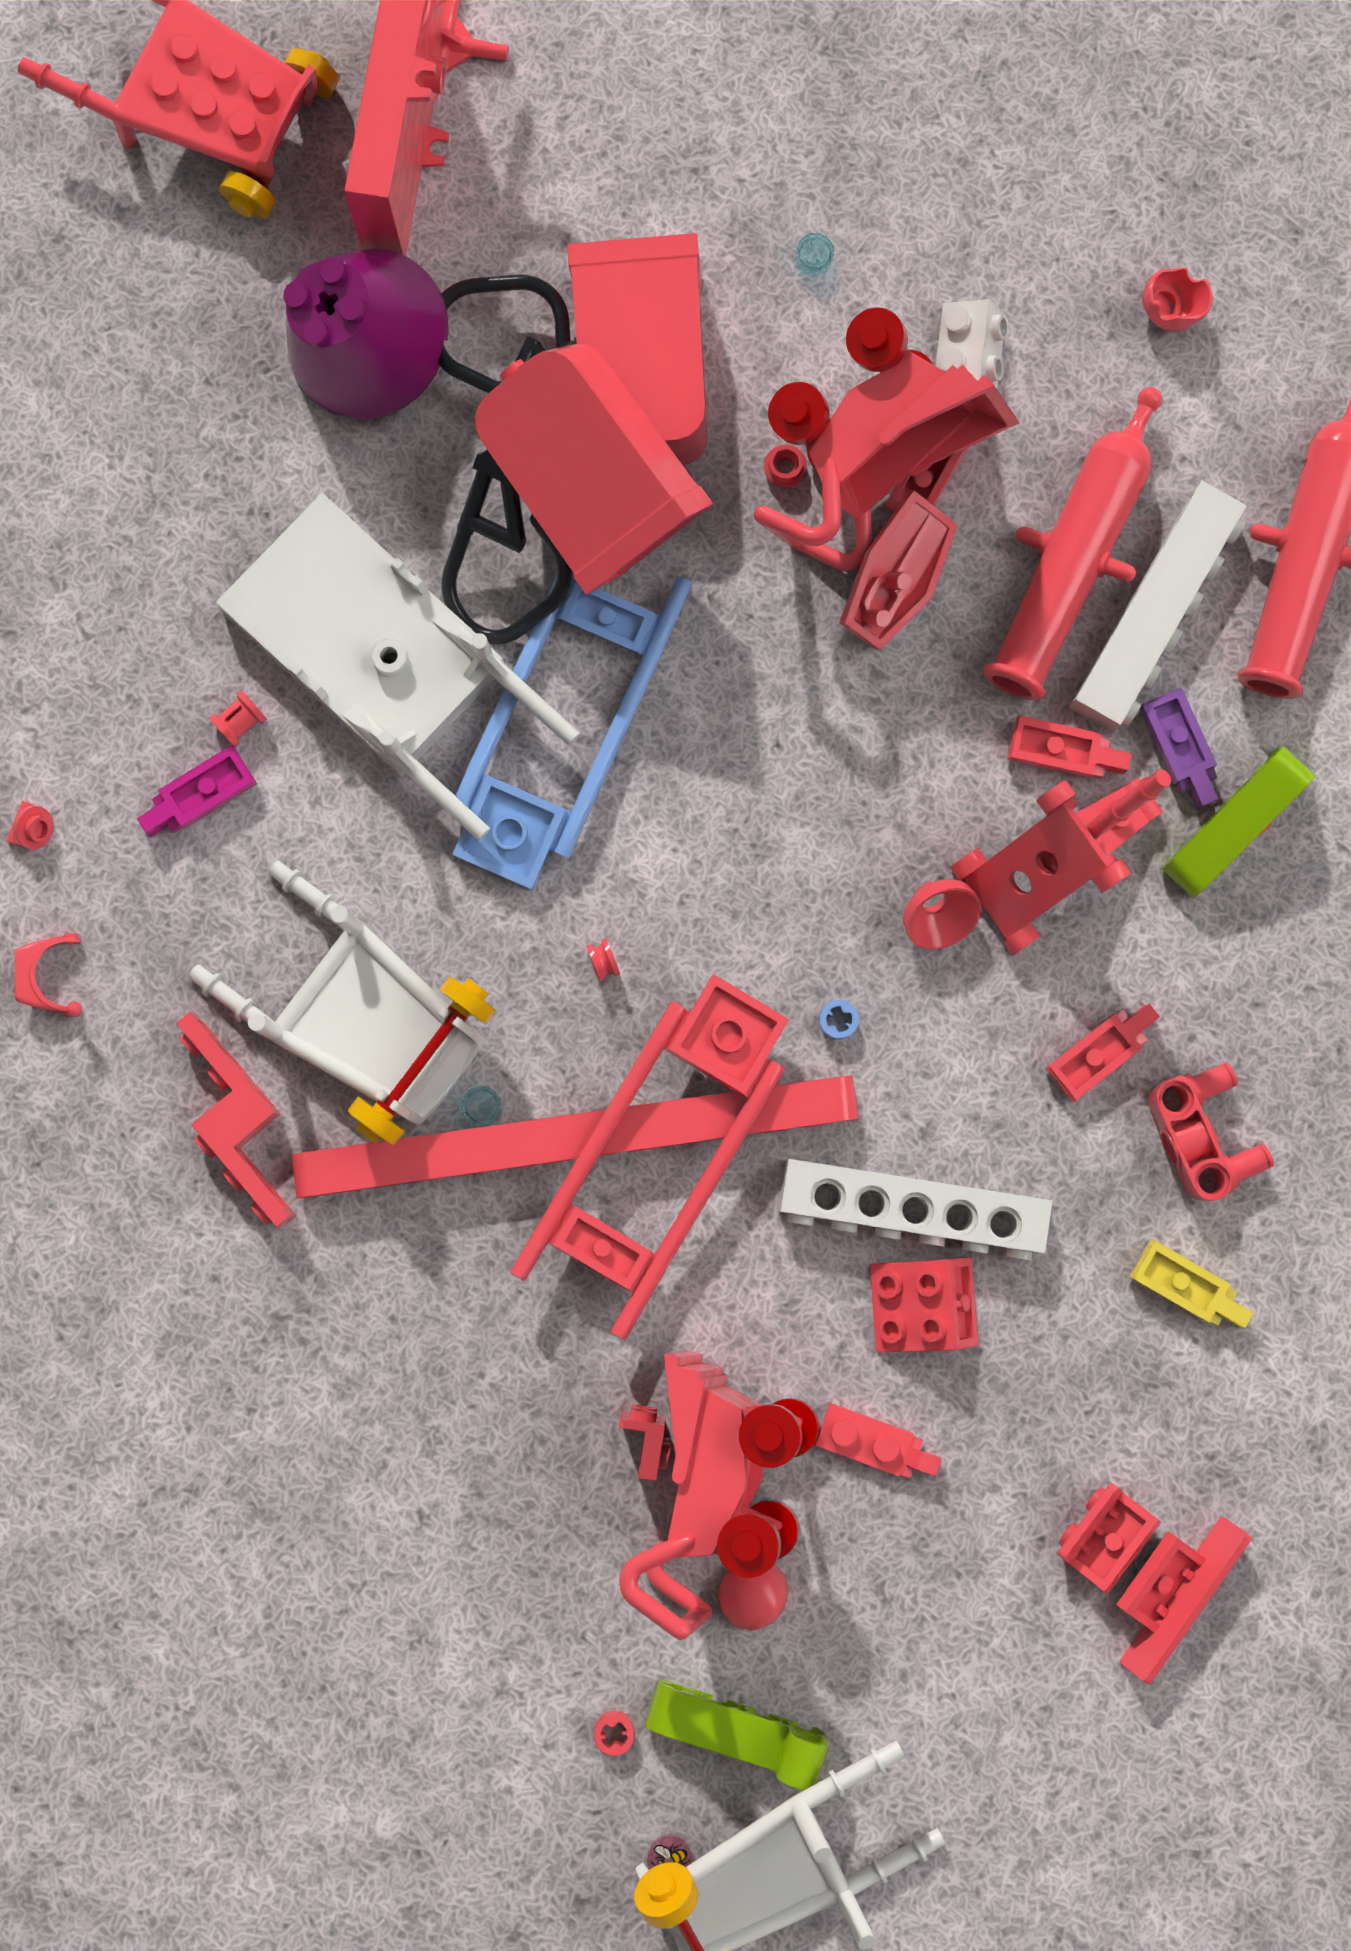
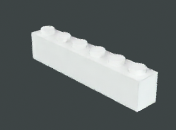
M1201 480L1188 499L1068 708L1112 733L1121 724L1127 727L1131 724L1141 707V704L1135 700L1142 687L1150 690L1162 670V667L1156 664L1163 651L1170 654L1183 634V631L1177 628L1184 614L1191 618L1201 603L1204 595L1198 592L1204 579L1212 581L1221 568L1225 559L1219 556V553L1225 543L1233 545L1246 523L1240 520V517L1247 505Z

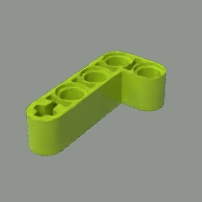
M1279 745L1269 755L1270 757L1259 768H1256L1253 772L1254 774L1161 868L1192 899L1197 897L1315 778L1316 775L1284 745Z
M667 1680L658 1681L645 1722V1727L649 1730L675 1740L773 1770L779 1781L800 1790H806L818 1783L829 1747L827 1736L820 1729L812 1727V1730L809 1731L797 1727L798 1722L771 1713L769 1717L756 1714L755 1708L727 1700L726 1704L712 1700L713 1695Z

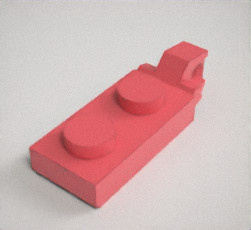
M1020 715L1015 720L1007 760L1090 779L1092 777L1102 779L1104 771L1125 775L1129 769L1132 753L1110 749L1111 740L1103 738L1102 733Z
M1150 1003L1141 1007L1131 1016L1122 1009L1117 1014L1115 1013L1108 1017L1045 1067V1069L1070 1101L1075 1102L1143 1048L1142 1045L1148 1039L1142 1031L1159 1019L1160 1016Z
M830 1402L815 1446L896 1476L902 1475L908 1478L911 1477L913 1469L936 1476L942 1461L940 1457L920 1450L923 1439L914 1436L912 1432Z

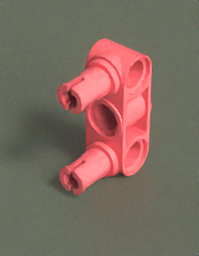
M1227 1062L1194 1076L1189 1073L1186 1075L1180 1074L1160 1082L1152 1088L1148 1098L1149 1107L1159 1128L1162 1143L1172 1164L1176 1167L1186 1191L1193 1198L1202 1201L1222 1199L1227 1194L1234 1192L1235 1188L1240 1186V1181L1274 1167L1272 1155L1263 1143L1230 1157H1227L1225 1154L1223 1155L1216 1133L1201 1106L1204 1104L1203 1100L1238 1085L1235 1072ZM1167 1088L1174 1089L1180 1095V1106L1175 1112L1168 1110L1163 1104L1162 1097ZM1204 1169H1209L1216 1177V1186L1210 1193H1206L1199 1186V1175Z

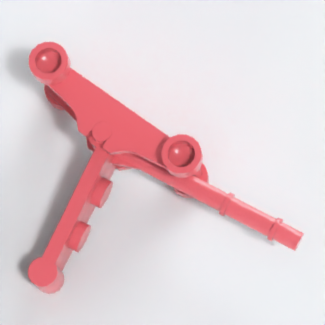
M1160 769L1142 780L1137 777L1124 787L1078 812L1073 810L1078 805L1073 798L1077 794L1067 780H1064L1036 800L1046 814V817L989 860L985 858L979 848H976L950 867L959 881L965 880L977 894L981 904L1005 936L1006 940L1003 941V944L1012 956L1041 937L1031 923L1033 920L1091 879L1101 893H1104L1133 873L1123 858L1117 860L1115 855L1110 853L1143 826L1163 813L1155 799L1162 790L1171 784V776L1167 771ZM1016 871H1021L1027 875L1031 882L1030 892H1025L1017 886L1014 878Z

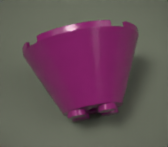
M368 248L356 250L335 257H329L309 265L298 274L293 282L286 286L283 298L286 303L287 348L291 368L305 393L327 411L341 416L354 417L357 420L385 417L398 412L416 400L436 376L440 368L438 360L442 352L444 340L448 341L447 309L435 281L420 265L410 258L386 249Z

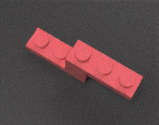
M189 1012L176 1023L184 1032L179 1039L195 1057L202 1053L212 1065L207 1070L208 1074L222 1090L228 1087L232 1089L229 1094L192 1124V1127L199 1134L194 1140L208 1157L212 1158L217 1155L227 1167L222 1174L238 1192L242 1189L248 1192L255 1201L250 1205L251 1209L265 1225L268 1226L273 1222L276 1227H283L296 1214L241 1150V1147L281 1114L197 1014Z

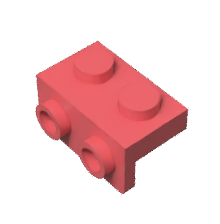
M631 1405L630 1412L621 1411L619 1428L645 1432L638 1478L656 1481L658 1469L667 1471L671 1449V1439L663 1438L665 1418L657 1417L658 1409Z
M1110 1483L1106 1489L1100 1487L1094 1492L1086 1505V1509L1089 1512L1079 1525L1073 1523L1066 1529L1059 1540V1545L1062 1547L1057 1555L1106 1594L1111 1591L1161 1524L1159 1519L1123 1493L1113 1483Z

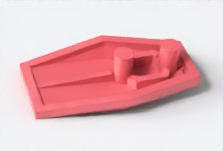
M910 490L867 549L839 623L873 649L881 650L932 599L958 525L916 491Z

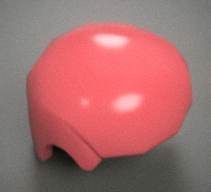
M1187 267L1159 270L1147 280L1142 296L1143 307L1151 321L1159 328L1172 332H1182L1199 322L1209 313L1213 302L1210 283L1207 279L1194 280L1191 278ZM1170 301L1172 302V305H1173V311H1172L1171 314H1170Z
M774 1564L766 1573L754 1578L739 1577L727 1571L722 1577L717 1597L721 1613L733 1626L741 1630L748 1629L749 1631H754L772 1624L781 1615L786 1605L789 1588L785 1574Z

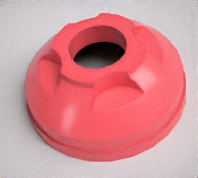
M953 879L929 881L920 886L908 902L903 914V924L909 939L916 946L929 950L942 949L958 943L975 928L982 913V905L977 894L968 884ZM940 893L944 894L938 904L932 907H923V904L930 898Z

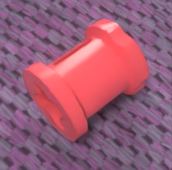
M242 690L236 694L237 700L220 715L213 714L209 717V720L234 747L240 744L239 738L257 722L263 724L267 720Z

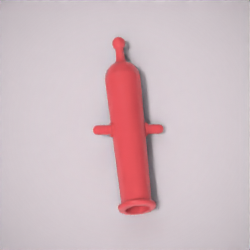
M1154 387L1142 389L1137 398L1138 407L1128 426L1122 432H1108L1102 435L1090 448L1053 531L1049 530L1045 534L1025 526L1017 530L1016 539L1025 545L1039 549V554L1042 556L994 663H987L983 669L984 676L999 689L1026 700H1040L1045 694L1042 684L1097 577L1102 578L1106 574L1125 582L1132 581L1135 578V568L1111 558L1112 553L1110 552L1150 476L1152 468L1151 452L1142 439L1144 429L1152 412L1157 411L1162 404L1163 398L1158 389Z
M1351 399L1342 419L1326 424L1312 438L1287 525L1280 530L1263 524H1254L1249 531L1252 539L1276 546V551L1279 553L1247 667L1238 671L1237 676L1240 684L1249 690L1267 696L1293 699L1303 694L1300 679L1337 571L1341 570L1343 566L1351 568V550H1349L1350 545L1347 544L1351 533Z

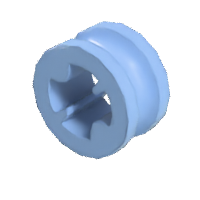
M834 1000L827 1003L819 1015L821 1031L827 1037L834 1040H843L849 1037L857 1029L859 1023V1015L856 1008L850 1002L844 1000ZM840 1008L842 1014L850 1015L851 1024L846 1023L844 1025L847 1030L838 1032L836 1026H828L826 1017L833 1015L830 1012L831 1009Z

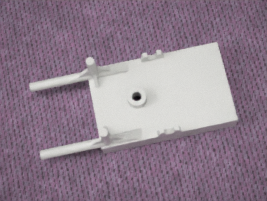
M323 493L306 508L216 601L221 611L389 767L400 777L407 774L478 841H481L491 828L417 761L476 698L496 679L568 746H571L581 734L505 665L504 659L490 647L484 634H476L428 590L423 580L417 575L414 576L410 573L399 558L394 559ZM389 653L398 655L396 661L391 664L383 662L384 657Z

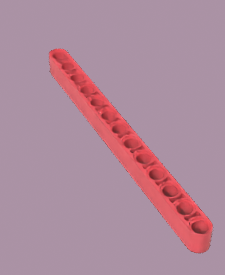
M840 1076L776 1085L748 1134L768 1133L796 1127L803 1128L831 1124L832 1122L858 1120L859 1113L853 1076ZM735 1092L629 1106L600 1156L654 1149L669 1145L697 1143L712 1139H724L748 1098L742 1097ZM606 1110L400 1138L395 1145L387 1141H379L377 1143L372 1142L291 1154L296 1199L577 1159Z

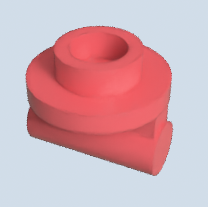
M22 801L6 841L32 850L43 847L50 840L54 829L51 814L42 807Z

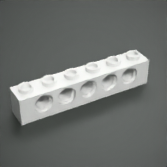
M787 1159L779 1212L788 1213L787 1222L813 1226L814 1217L832 1220L831 1229L857 1233L858 1224L875 1227L874 1236L901 1240L902 1231L919 1234L918 1243L944 1247L945 1238L963 1241L962 1250L988 1254L989 1245L1005 1247L1006 1257L1032 1261L1033 1252L1045 1253L1053 1200ZM822 1184H830L838 1192L837 1204L829 1210L820 1208L815 1202V1191ZM868 1190L877 1193L882 1202L880 1211L872 1217L864 1215L858 1205L860 1196ZM912 1197L919 1199L925 1207L923 1218L914 1224L908 1222L902 1213L904 1203ZM956 1204L964 1207L968 1213V1222L960 1230L952 1229L946 1220L948 1210ZM1000 1211L1010 1217L1012 1224L1009 1233L1003 1237L996 1236L990 1227L993 1215Z

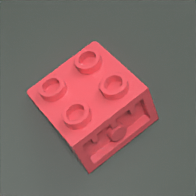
M972 1257L873 1263L870 1265L875 1344L878 1352L960 1350L979 1346Z

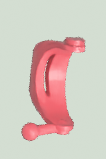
M66 933L64 936L33 942L15 950V1000L17 1002L57 1013H64V1017H78L82 1013V1006L78 1002H71L65 1007L47 999L38 988L35 978L37 961L42 954L50 947L58 944H80L81 938H78V934Z

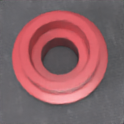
M779 445L773 448L766 456L764 462L765 475L775 486L781 488L793 487L799 484L806 474V458L798 448L792 445ZM781 461H789L793 465V470L787 474L781 473L777 465Z

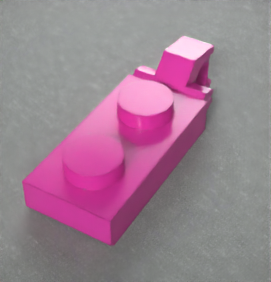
M232 745L159 789V794L151 799L156 807L139 816L137 820L149 837L154 836L167 827L175 833L182 828L185 829L258 783Z

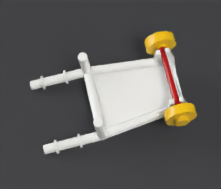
M276 861L270 867L268 874L282 884L284 892L289 893L292 891L315 908V915L318 917L325 916L342 928L344 932L276 1021L256 1008L255 1000L243 998L222 982L223 976L219 973L213 975L198 964L190 971L188 978L202 988L204 996L209 997L212 995L233 1011L238 1022L246 1021L251 1030L376 1101L374 1106H372L358 1096L347 1110L359 1121L354 1128L374 1143L383 1138L390 1144L395 1145L405 1130L391 1120L397 1113L409 1122L419 1126L440 1105L474 1059L485 1038L466 1020L472 1015L486 1025L496 1011L484 1001L489 993L469 978L461 984L449 975L439 989L440 992L452 1000V1003L449 1005L347 908L337 904L334 895L331 893L325 895L302 878L303 873L299 869L291 870L282 862Z
M896 1740L877 1751L874 1747L871 1748L872 1754L837 1773L833 1769L830 1770L831 1776L791 1797L687 1867L679 1863L668 1862L648 1870L642 1862L635 1868L640 1880L635 1889L634 1901L647 1924L655 1928L670 1929L679 1951H733L835 1904L839 1905L859 1948L865 1950L871 1948L875 1944L876 1939L854 1895L881 1880L886 1884L888 1882L886 1877L921 1858L926 1862L928 1860L926 1855L946 1844L938 1828L919 1838L913 1835L911 1836L912 1842L879 1860L874 1856L871 1858L872 1864L845 1878L811 1810L839 1793L841 1797L846 1796L845 1790L880 1771L882 1775L886 1774L885 1768L905 1758Z

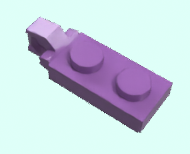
M1179 688L1141 704L1140 712L1171 776L1172 782L1176 785L1180 794L1189 791L1197 811L1216 803L1219 798L1211 781L1218 778L1215 771L1217 763L1183 689Z

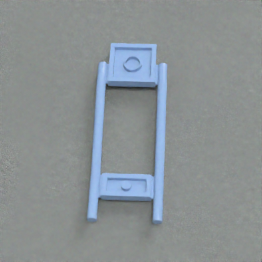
M572 571L571 586L565 600L553 613L533 627L513 672L525 683L527 682L556 618L615 645L640 654L642 658L572 811L484 774L518 701L517 698L504 688L455 795L491 830L481 841H478L463 828L452 855L531 890L535 888L550 851H554L567 858L571 857L587 817L664 651L693 584L691 581L677 576L661 614L657 615L650 610L601 589L586 595L574 579ZM556 574V577H555V579H554V581H553V584H552V586H551V588H550V591H549L547 597L550 595V593L552 592V590H553V588H554V586H555L557 574Z

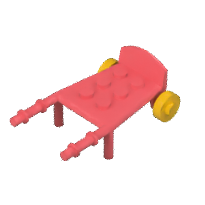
M152 0L166 8L116 102L92 91L90 84L86 82L80 85L52 71V67L48 63L40 65L26 57L21 59L18 65V73L34 81L37 88L42 90L46 87L74 101L75 107L79 109L85 106L113 120L121 144L125 148H133L137 144L138 140L134 130L136 129L238 166L243 174L235 171L226 172L218 190L228 201L230 208L245 217L254 215L260 219H267L276 203L275 197L268 190L275 175L272 159L303 99L306 105L311 106L316 95L323 98L331 97L339 82L337 72L330 66L328 60L319 53L293 48L283 63L189 0Z

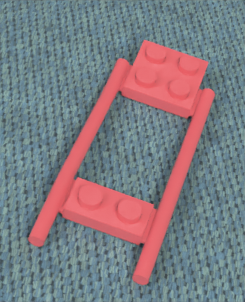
M714 974L710 977L690 1012L680 1004L671 1001L510 1273L522 1281H526L547 1243L551 1244V1246L632 1293L610 1331L616 1337L626 1341L666 1269L782 1076L785 1068L777 1062L769 1060L767 1057L789 1019ZM663 1049H666L670 1054L748 1099L654 1254L649 1249L580 1208L573 1206L571 1203Z

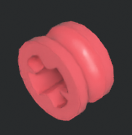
M607 938L603 939L598 947H594L592 944L586 946L600 982L605 981L607 974L620 975Z
M609 1711L598 1719L594 1730L596 1746L601 1752L609 1756H619L631 1748L634 1741V1725L627 1714L620 1711ZM618 1722L623 1724L625 1728L622 1729V1735H627L626 1739L623 1742L615 1739L611 1744L607 1743L604 1740L607 1732L602 1731L603 1727L606 1724L614 1727Z

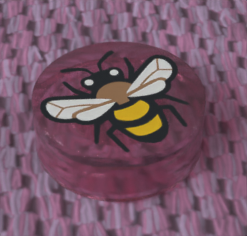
M666 1834L658 1837L653 1841L648 1850L647 1865L649 1870L659 1864L668 1862L679 1863L687 1867L692 1863L690 1846L683 1838L677 1835Z

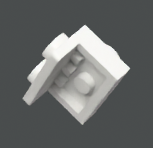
M991 299L943 303L935 366L943 371H947L952 365L957 369L964 365L977 381L985 374L995 387L998 388V381L1002 379L1004 373L1001 357L1003 340L1007 338L1009 331L1006 315Z

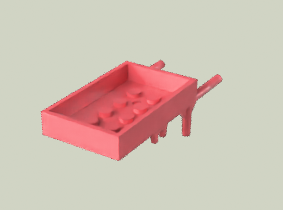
M380 0L344 189L362 249H386L406 256L422 167L444 166L445 156L433 154L430 151V147L436 141L448 142L450 134L430 126L434 104L439 94H442L444 91L447 73L470 57L508 60V45L478 40L471 36L457 17L460 0Z

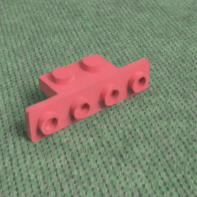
M1224 1517L1219 1518L1197 1551L1167 1531L1116 1604L1144 1625L1122 1656L1120 1663L1147 1685L1151 1684L1234 1564L1241 1557L1251 1542L1252 1537Z

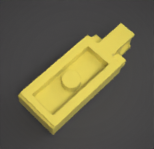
M1153 1239L1149 1240L1129 1276L1130 1279L1206 1323L1219 1326L1224 1318L1239 1328H1246L1254 1314L1233 1301L1237 1291L1230 1287V1283Z

